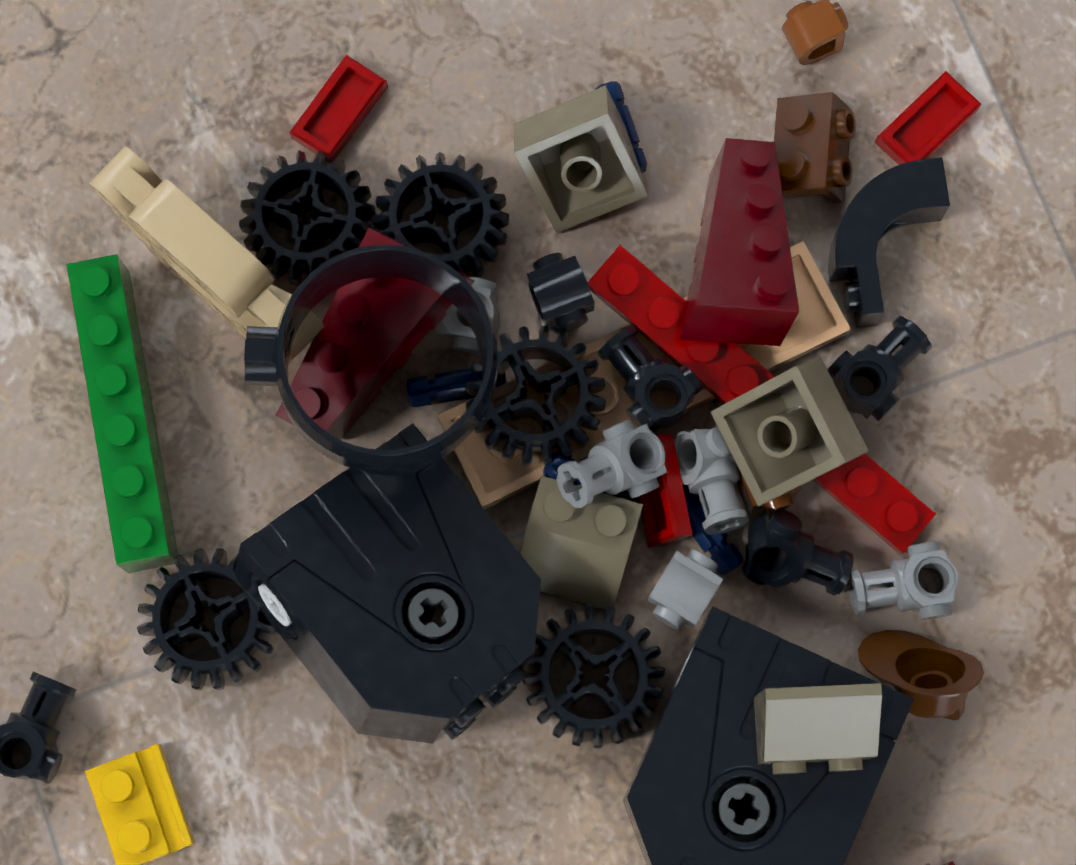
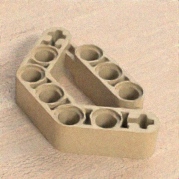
M125 146L88 183L92 190L166 268L169 269L171 267L170 271L241 336L246 339L247 326L278 327L282 311L292 294L272 285L275 281L274 276L253 254L167 179L162 181L131 149ZM312 311L303 320L296 333L289 355V363L324 328L323 323Z

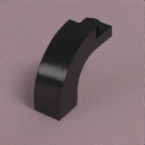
M943 157L911 161L884 171L868 182L848 205L831 244L828 274L829 282L849 280V283H844L843 285L844 305L847 313H854L856 328L876 326L884 314L876 260L878 242L887 233L898 227L941 221L950 207Z

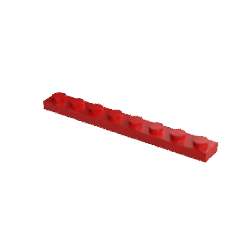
M621 245L615 249L587 282L590 291L628 324L633 325L641 335L679 367L687 366L697 377L702 387L723 405L775 377L736 343L680 340L682 324L685 320L688 306L686 304L687 301ZM863 454L813 479L818 486L898 554H904L908 549L907 547L914 542L936 515L935 512L867 454Z

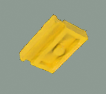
M156 743L149 748L130 753L85 771L116 865H144L196 844L161 744Z

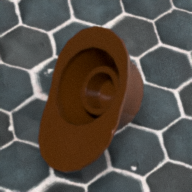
M884 630L872 633L862 640L858 648L859 662L867 672L893 685L895 691L914 698L908 713L917 717L930 719L943 717L950 720H959L964 713L968 692L980 684L984 675L981 662L973 655L948 648L923 636L907 631Z

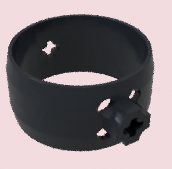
M389 244L364 246L331 258L309 274L289 298L280 316L278 327L247 326L244 353L245 384L277 386L282 404L295 428L310 445L327 458L346 467L369 473L389 474L407 472L425 467L445 457L461 445L477 426L485 412L492 389L496 387L497 340L491 318L479 295L467 280L447 263L429 253L406 246ZM374 277H394L415 281L447 298L461 312L476 337L482 361L481 387L465 414L454 425L437 437L419 445L396 450L359 447L329 434L317 425L302 409L288 381V364L292 343L299 327L309 312L322 299L340 287Z

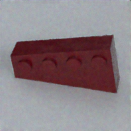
M726 138L709 175L700 224L702 228L695 251V267L692 282L689 286L686 302L688 306L686 317L682 324L680 340L781 346L799 313V305L775 142Z
M368 228L359 247L388 244L409 246ZM459 273L470 285L475 282V280ZM374 277L340 287L322 321L324 328L314 337L290 385L302 409L322 429L341 440L381 393V387L397 369H401L413 355L411 352L430 330H434L447 315L445 312L452 303L437 291L415 281L402 278ZM281 403L275 416L293 425Z

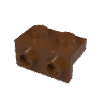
M833 92L777 98L774 142L783 198L824 195L833 203L845 202L846 186H849L852 180V166L848 157L850 139L854 137L856 131V121L851 108Z

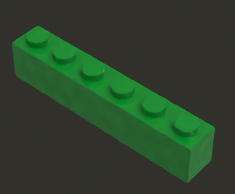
M118 254L66 264L116 565L128 573L175 564L174 558L178 556V549L130 271Z

